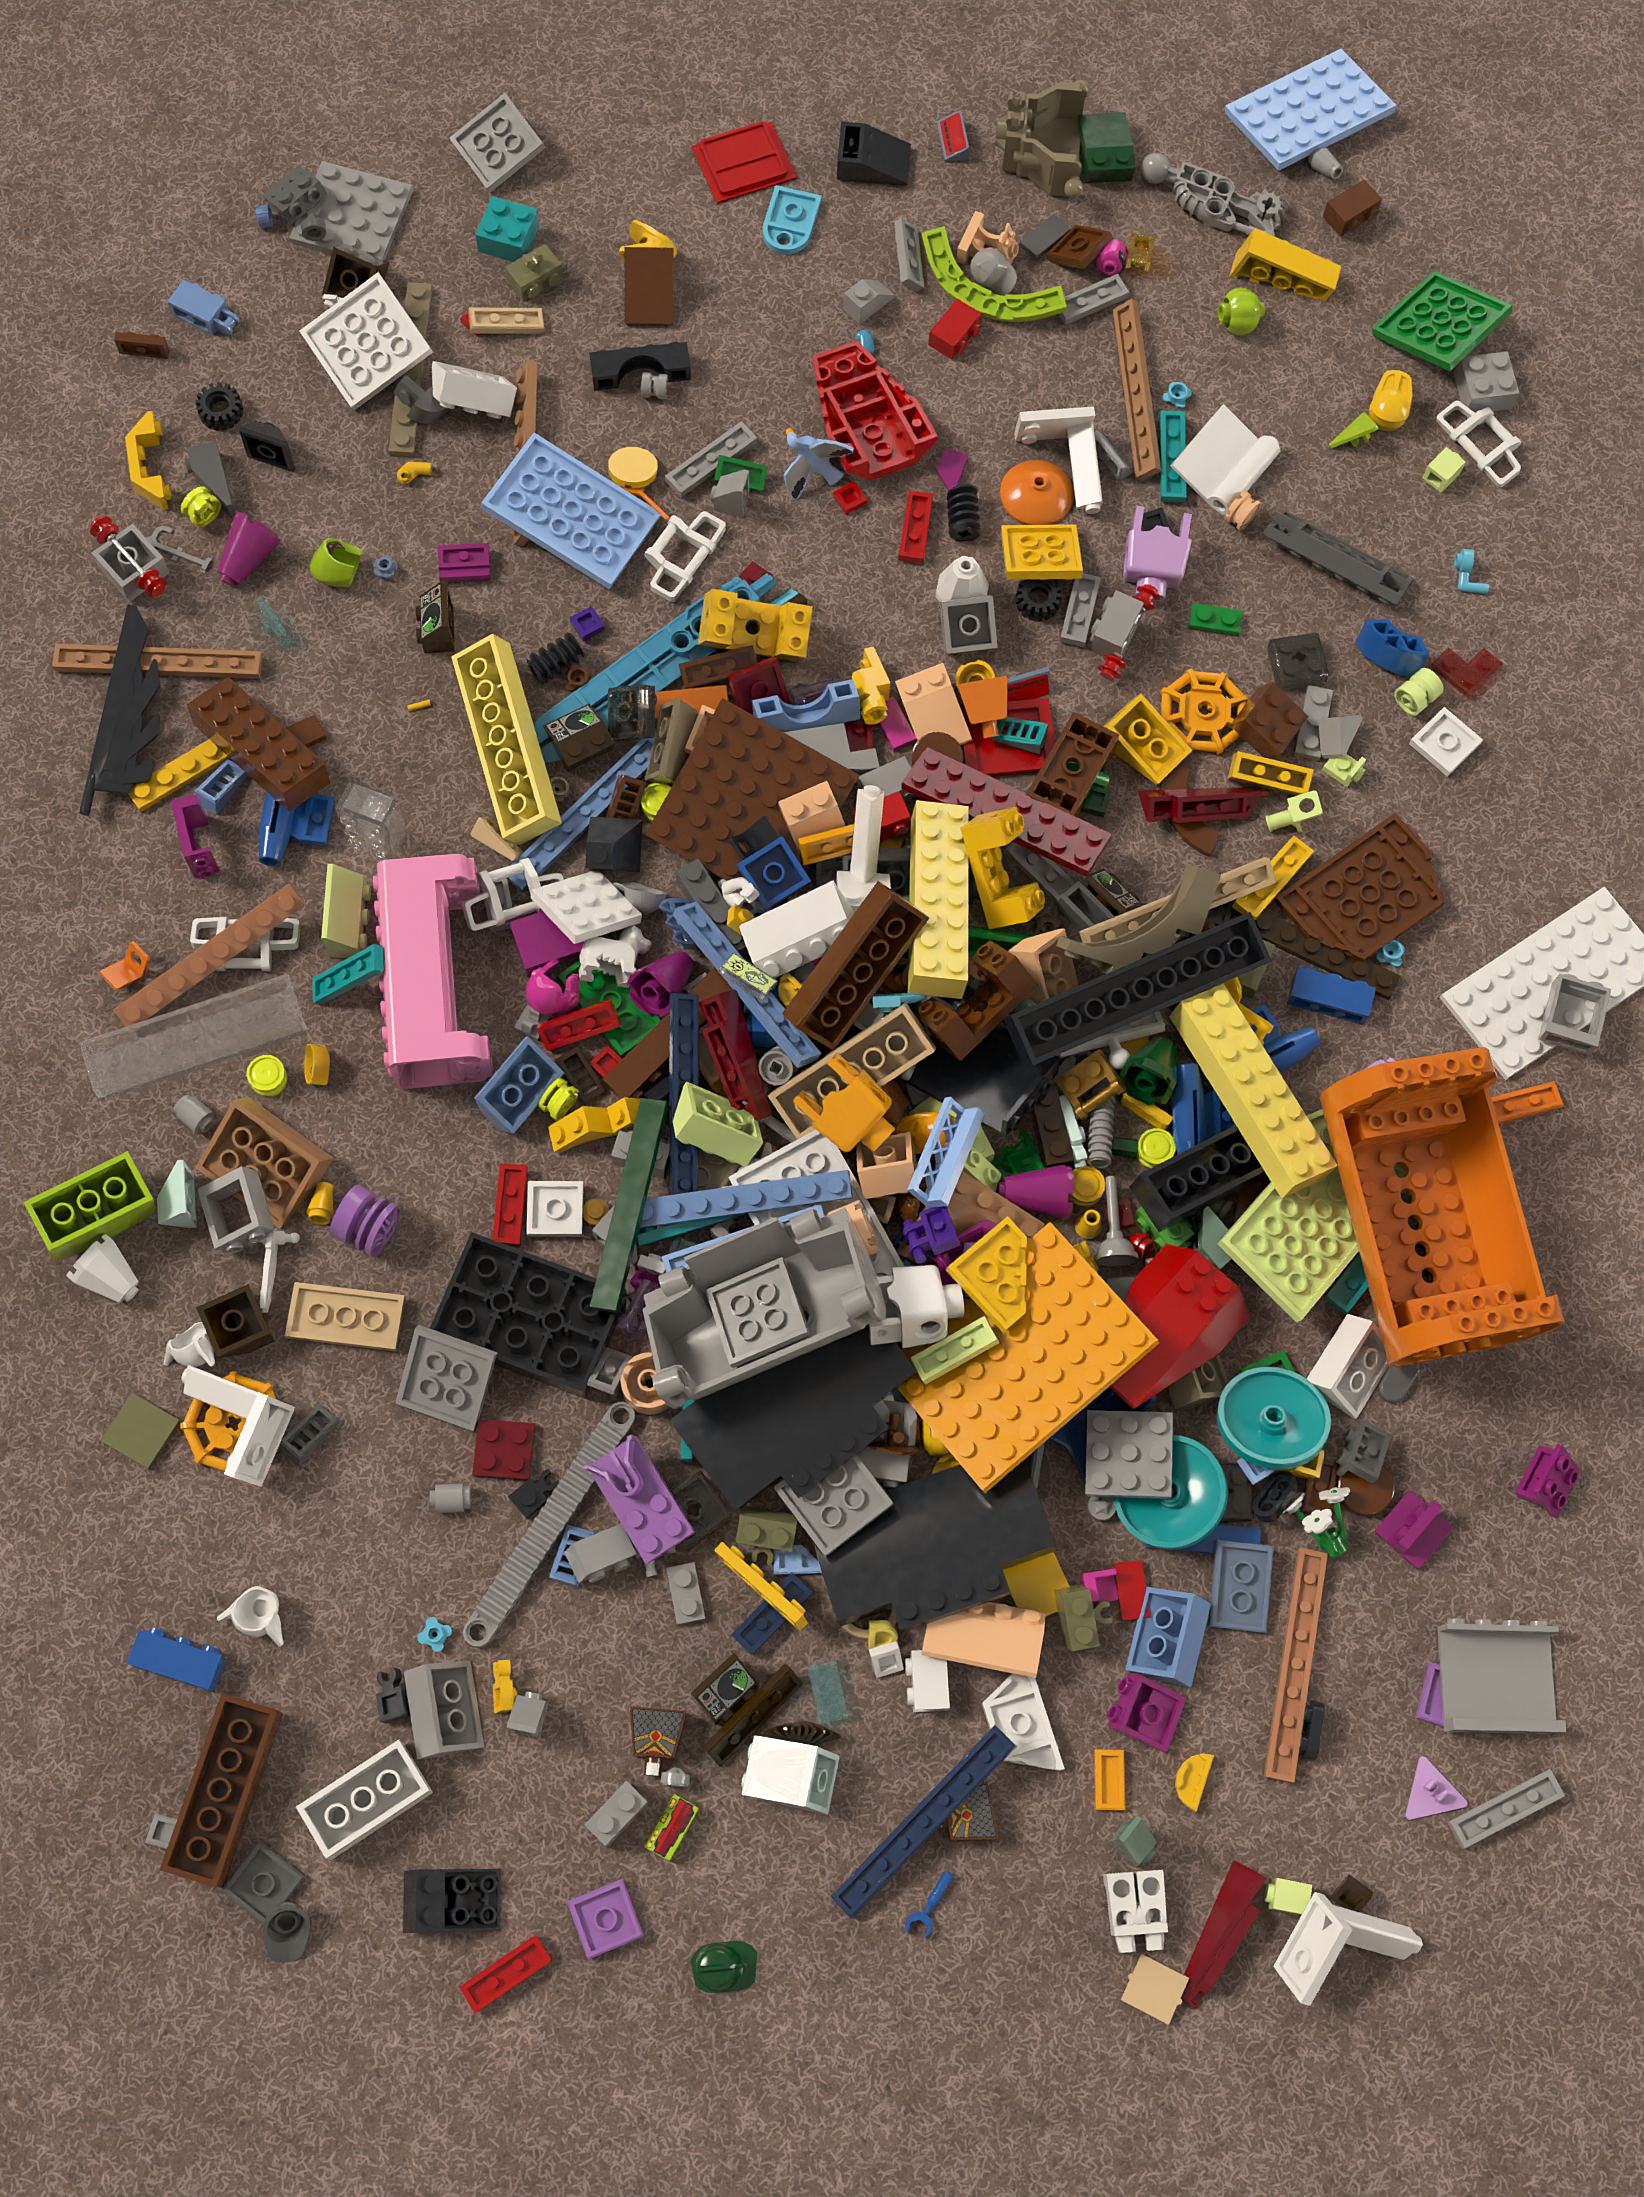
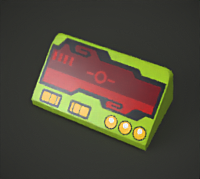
M674 1794L647 1841L645 1848L670 1862L699 1808Z

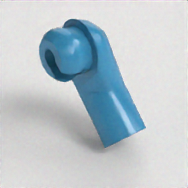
M868 330L858 331L855 336L856 339H859L858 342L872 354L874 352L873 335Z

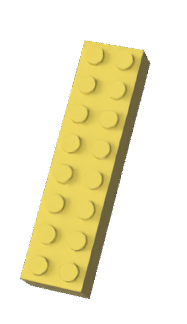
M491 634L453 655L452 661L502 838L517 845H522L562 824L510 643Z
M918 800L915 803L911 817L909 902L925 913L929 920L909 946L908 993L962 999L968 982V854L960 829L968 823V806Z
M1221 984L1180 1001L1169 1016L1281 1199L1324 1180L1338 1165L1225 985Z

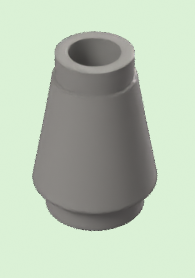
M1317 148L1309 156V163L1312 169L1333 179L1341 176L1343 167L1327 148Z

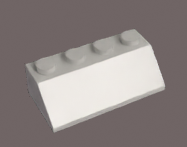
M831 881L740 925V931L754 966L774 979L825 955L855 912L835 882Z

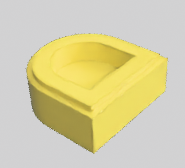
M869 1620V1649L897 1642L898 1634L894 1623L888 1620Z

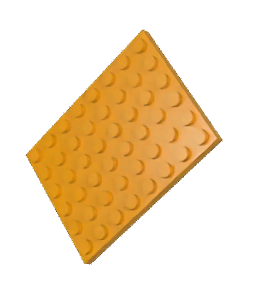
M1051 1222L1027 1241V1248L1025 1249L1026 1313L1003 1333L973 1299H964V1317L947 1319L948 1337L985 1316L999 1343L926 1385L917 1373L897 1388L984 1493L1159 1344L1158 1339ZM936 1343L908 1347L901 1350L914 1366L911 1357Z

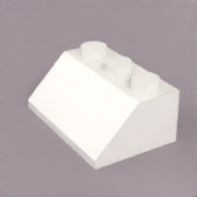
M433 361V396L440 402L441 406L454 409L455 405L464 407V411L478 414V410L485 411L488 416L501 419L502 415L510 417L517 387L503 376Z
M1347 1314L1307 1378L1321 1392L1327 1402L1354 1419H1357L1389 1367L1380 1329L1371 1320Z

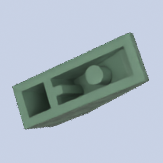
M1138 1815L1125 1820L1108 1842L1111 1847L1135 1867L1139 1866L1140 1863L1146 1865L1156 1853L1152 1848L1157 1841Z

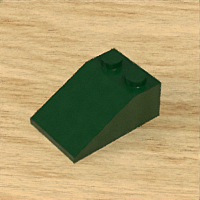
M1125 112L1078 115L1084 183L1132 181L1136 168L1134 146Z

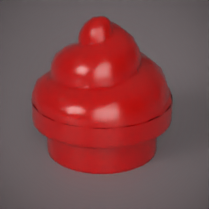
M1140 1232L1126 1238L1131 1242L1135 1252L1138 1253L1139 1258L1142 1260L1148 1258L1155 1248V1242L1147 1233Z

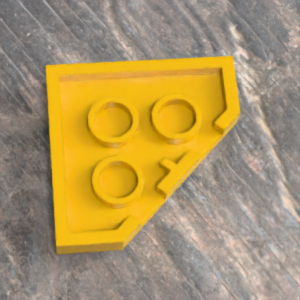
M1008 1216L946 1269L952 1278L1003 1333L1026 1313L1025 1249L1027 1248V1236Z

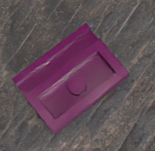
M489 543L438 545L440 582L491 580Z

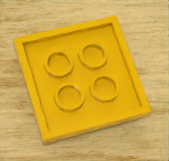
M1076 524L1001 525L1006 580L1082 579L1083 567Z

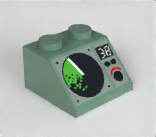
M1207 1206L1195 1216L1196 1220L1192 1226V1231L1195 1234L1190 1240L1192 1243L1190 1249L1197 1250L1215 1267L1221 1269L1232 1259L1218 1245V1242L1229 1230Z

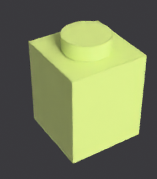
M1446 447L1427 466L1423 479L1442 493L1460 475L1465 461L1459 454Z
M1280 1878L1272 1879L1271 1884H1267L1265 1889V1902H1269L1268 1909L1302 1916L1311 1899L1312 1885Z

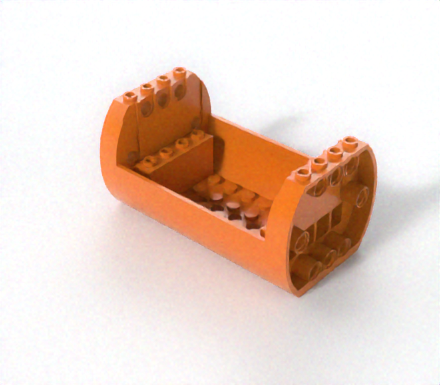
M1486 1047L1381 1063L1341 1079L1328 1087L1320 1095L1324 1118L1390 1367H1400L1494 1349L1542 1335L1565 1324L1558 1295L1546 1297L1489 1091V1087L1497 1081V1074L1490 1050ZM1395 1165L1403 1167L1405 1171L1404 1178H1400L1395 1174ZM1402 1191L1410 1193L1412 1197L1411 1204H1407L1401 1199ZM1409 1217H1414L1418 1221V1230H1413L1409 1227ZM1416 1243H1420L1425 1247L1426 1254L1424 1257L1416 1253ZM1424 1269L1431 1272L1433 1276L1432 1283H1427L1423 1280L1422 1271Z

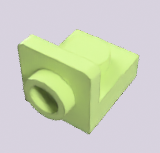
M1346 754L1345 757L1330 758L1322 770L1348 787L1352 781L1357 783L1366 771L1362 768L1366 759L1361 757L1359 761H1356Z

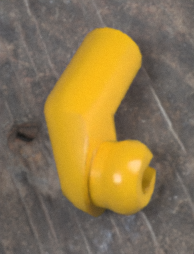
M407 462L398 470L397 479L399 482L407 484L418 475H431L432 463Z

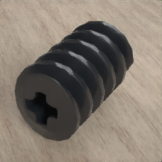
M958 485L947 492L949 536L955 541H973L980 536L979 532H977L980 529V523L978 522L979 514L977 513L979 510L977 505L978 497L976 495L978 489L974 485Z
M565 633L564 640L558 637L555 640L556 645L551 642L548 643L547 650L542 647L539 648L538 655L533 652L529 655L530 660L527 659L529 668L542 685L545 684L544 675L552 680L553 670L560 675L562 674L561 665H564L569 670L571 669L570 660L578 665V655L585 656L578 641L571 633Z

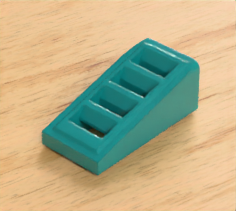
M1007 717L1006 720L998 721L999 736L992 737V740L1041 754L1049 734V725ZM1004 725L1009 726L1006 735L1001 734ZM1014 728L1018 729L1016 736H1011ZM1023 731L1027 732L1025 738L1021 737ZM1032 734H1036L1035 739H1031Z

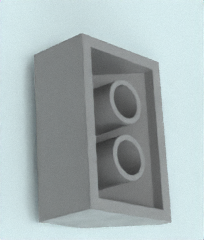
M471 1660L424 1664L404 1672L417 1760L442 1757L485 1747Z

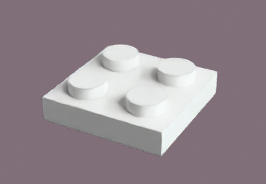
M1444 707L1411 739L1409 744L1448 777L1482 743L1483 739Z
M528 1181L527 1237H582L583 1181Z

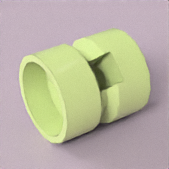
M1421 668L1409 681L1404 682L1395 690L1394 697L1404 711L1409 715L1416 716L1428 706V703H1432L1444 692V687L1439 677L1433 671Z

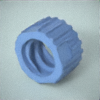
M257 206L256 216L260 228L273 227V215L270 206Z

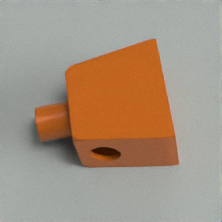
M1007 676L958 684V690L971 726L981 724L984 739L999 736L997 721L1007 719Z

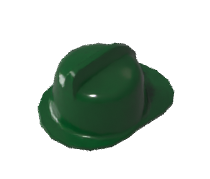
M743 1941L718 1942L701 1946L694 1952L690 1960L695 1985L707 1993L732 1992L749 1988L755 1983L758 1952L753 1946Z

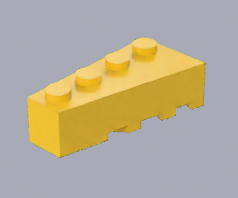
M1254 228L1237 251L1229 277L1238 278V275L1249 277V282L1259 284L1260 280L1272 283L1275 289L1286 290L1291 288L1294 289V294L1326 301L1336 288L1341 266L1308 250L1290 244L1285 240L1274 237L1265 231Z

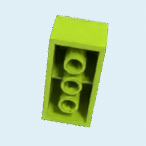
M128 1151L23 1202L54 1261L75 1256L87 1250L96 1241L99 1243L103 1242L101 1237L104 1234L111 1238L144 1221L156 1209L154 1199Z

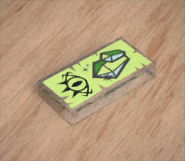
M734 952L723 962L718 970L719 974L762 1002L778 982Z

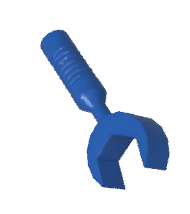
M946 1871L943 1872L927 1899L925 1910L912 1913L907 1917L905 1922L907 1934L910 1923L920 1920L927 1926L925 1938L930 1934L932 1922L928 1915L932 1908L938 1906L954 1876Z

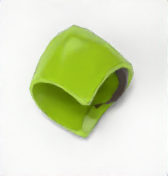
M328 538L323 541L310 561V573L315 579L325 585L349 588L356 574L362 550L340 540Z

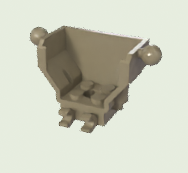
M1080 79L1075 82L1061 81L1037 95H1026L1023 92L1021 98L1013 97V91L1009 92L1007 115L997 120L995 145L1003 150L1002 171L1016 172L1020 177H1028L1049 195L1067 196L1072 199L1081 196L1083 184L1079 180L1081 163L1079 162L1080 134L1078 115H1082L1085 98L1090 92V86L1085 80Z

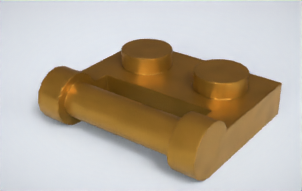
M1101 1049L1095 1051L1056 1079V1082L1074 1107V1112L1081 1120L1090 1116L1092 1110L1113 1095H1120L1126 1090L1125 1084ZM1107 1078L1110 1085L1084 1103L1080 1097Z

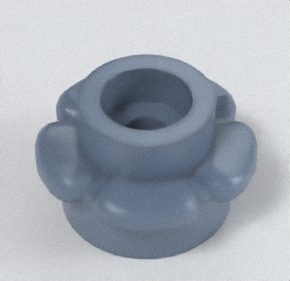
M382 556L374 561L373 572L381 579H390L398 569L397 562L392 560L390 556Z

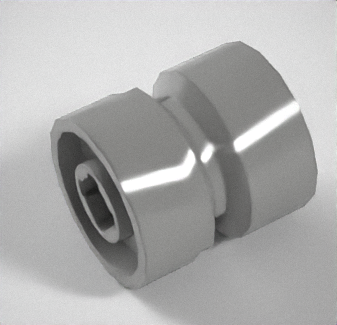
M779 1045L764 1054L759 1062L761 1077L772 1085L784 1084L800 1070V1067L797 1068Z

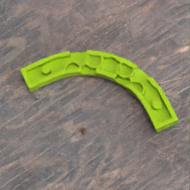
M945 226L921 233L931 270L940 286L954 301L957 298L981 312L982 317L1005 322H1024L1067 312L1061 285L1030 294H1006L1005 296L993 294L992 291L981 287L975 282L972 283L964 275V272L960 269L952 255Z

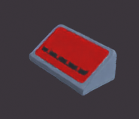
M960 110L937 121L945 162L968 160L969 144L962 111Z
M1047 667L1007 679V702L1037 699L1051 695L1052 692L1050 670Z

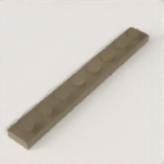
M407 282L404 310L427 342L433 290L432 284ZM425 359L396 380V388L406 375L422 388ZM396 395L393 406L389 455L414 457L418 422L407 417L411 408L403 404Z

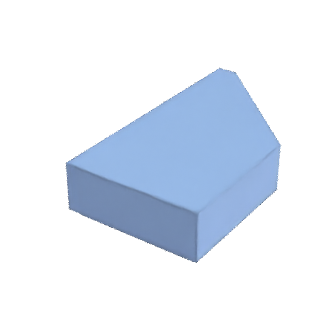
M793 1545L792 1552L773 1549L774 1575L822 1573L819 1561L802 1545Z

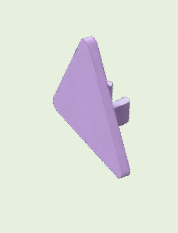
M1420 1757L1405 1814L1406 1818L1411 1820L1466 1807L1467 1801L1426 1757Z

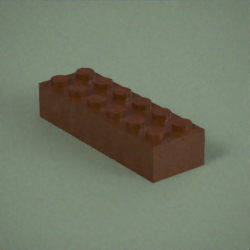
M226 677L187 704L193 725L288 812H291L330 784L325 763L231 678Z
M877 881L782 1014L797 1029L834 1050L924 927L929 917L914 904Z
M221 1694L160 1867L161 1871L213 1887H224L283 1716L282 1712Z

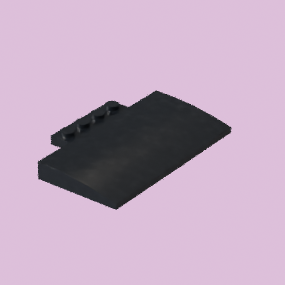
M867 1324L864 1329L702 1397L669 1421L734 1510L738 1512L781 1478L785 1480L797 1498L800 1499L889 1430V1427L873 1407L918 1372L895 1342L871 1345L869 1324Z
M1026 1458L986 1493L982 1491L961 1464L891 1488L884 1492L894 1504L825 1557L813 1541L837 1623L840 1626H844L893 1608L901 1632L1010 1595L1011 1591L1003 1571L1004 1569L1058 1551Z

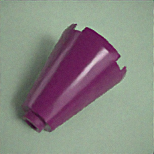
M236 512L217 568V572L220 574L219 579L229 586H233L234 583L239 585L281 541L276 533L257 520L255 522L251 520L250 522L246 521L248 515L241 512Z
M677 951L634 971L627 981V986L630 984L631 992L629 996L635 1006L647 1015L653 1013L658 1014V1017H663L670 1013V994L682 993L695 969L693 959L687 953Z
M1059 1165L1005 1176L1002 1182H998L997 1194L1021 1209L1060 1219H1069L1073 1208V1203H1069L1070 1196L1074 1194L1072 1168L1069 1167L1070 1165Z

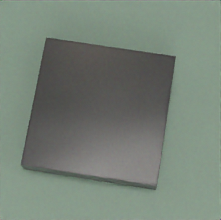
M258 1841L221 1891L264 1925L265 1918L271 1908L278 1903L288 1902L306 1877L265 1844Z

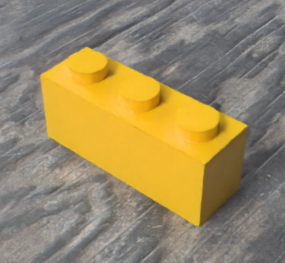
M1237 751L1233 755L1228 779L1298 796L1309 791L1314 770Z

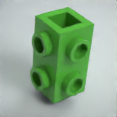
M1142 1206L1137 1210L1134 1216L1137 1219L1135 1220L1136 1225L1142 1232H1148L1155 1239V1246L1159 1251L1165 1244L1188 1249L1191 1247L1192 1243L1190 1240L1195 1233L1192 1231L1193 1227L1187 1219L1159 1233Z

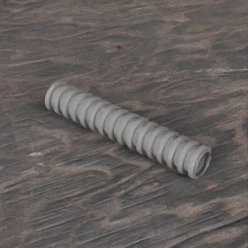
M1109 1045L1094 1049L1095 1051L1101 1049L1109 1060L1111 1053ZM1107 1078L1092 1089V1097L1110 1085ZM1115 1095L1090 1113L1087 1163L1095 1168H1105L1112 1163L1111 1150L1113 1145L1111 1142L1113 1141L1112 1134L1114 1131L1113 1112L1115 1110Z

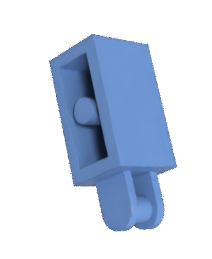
M183 280L167 301L173 316L211 335H214L217 330L231 335L233 333L232 328L240 323L239 317L228 311L226 301L216 293L211 294L196 283L191 284Z

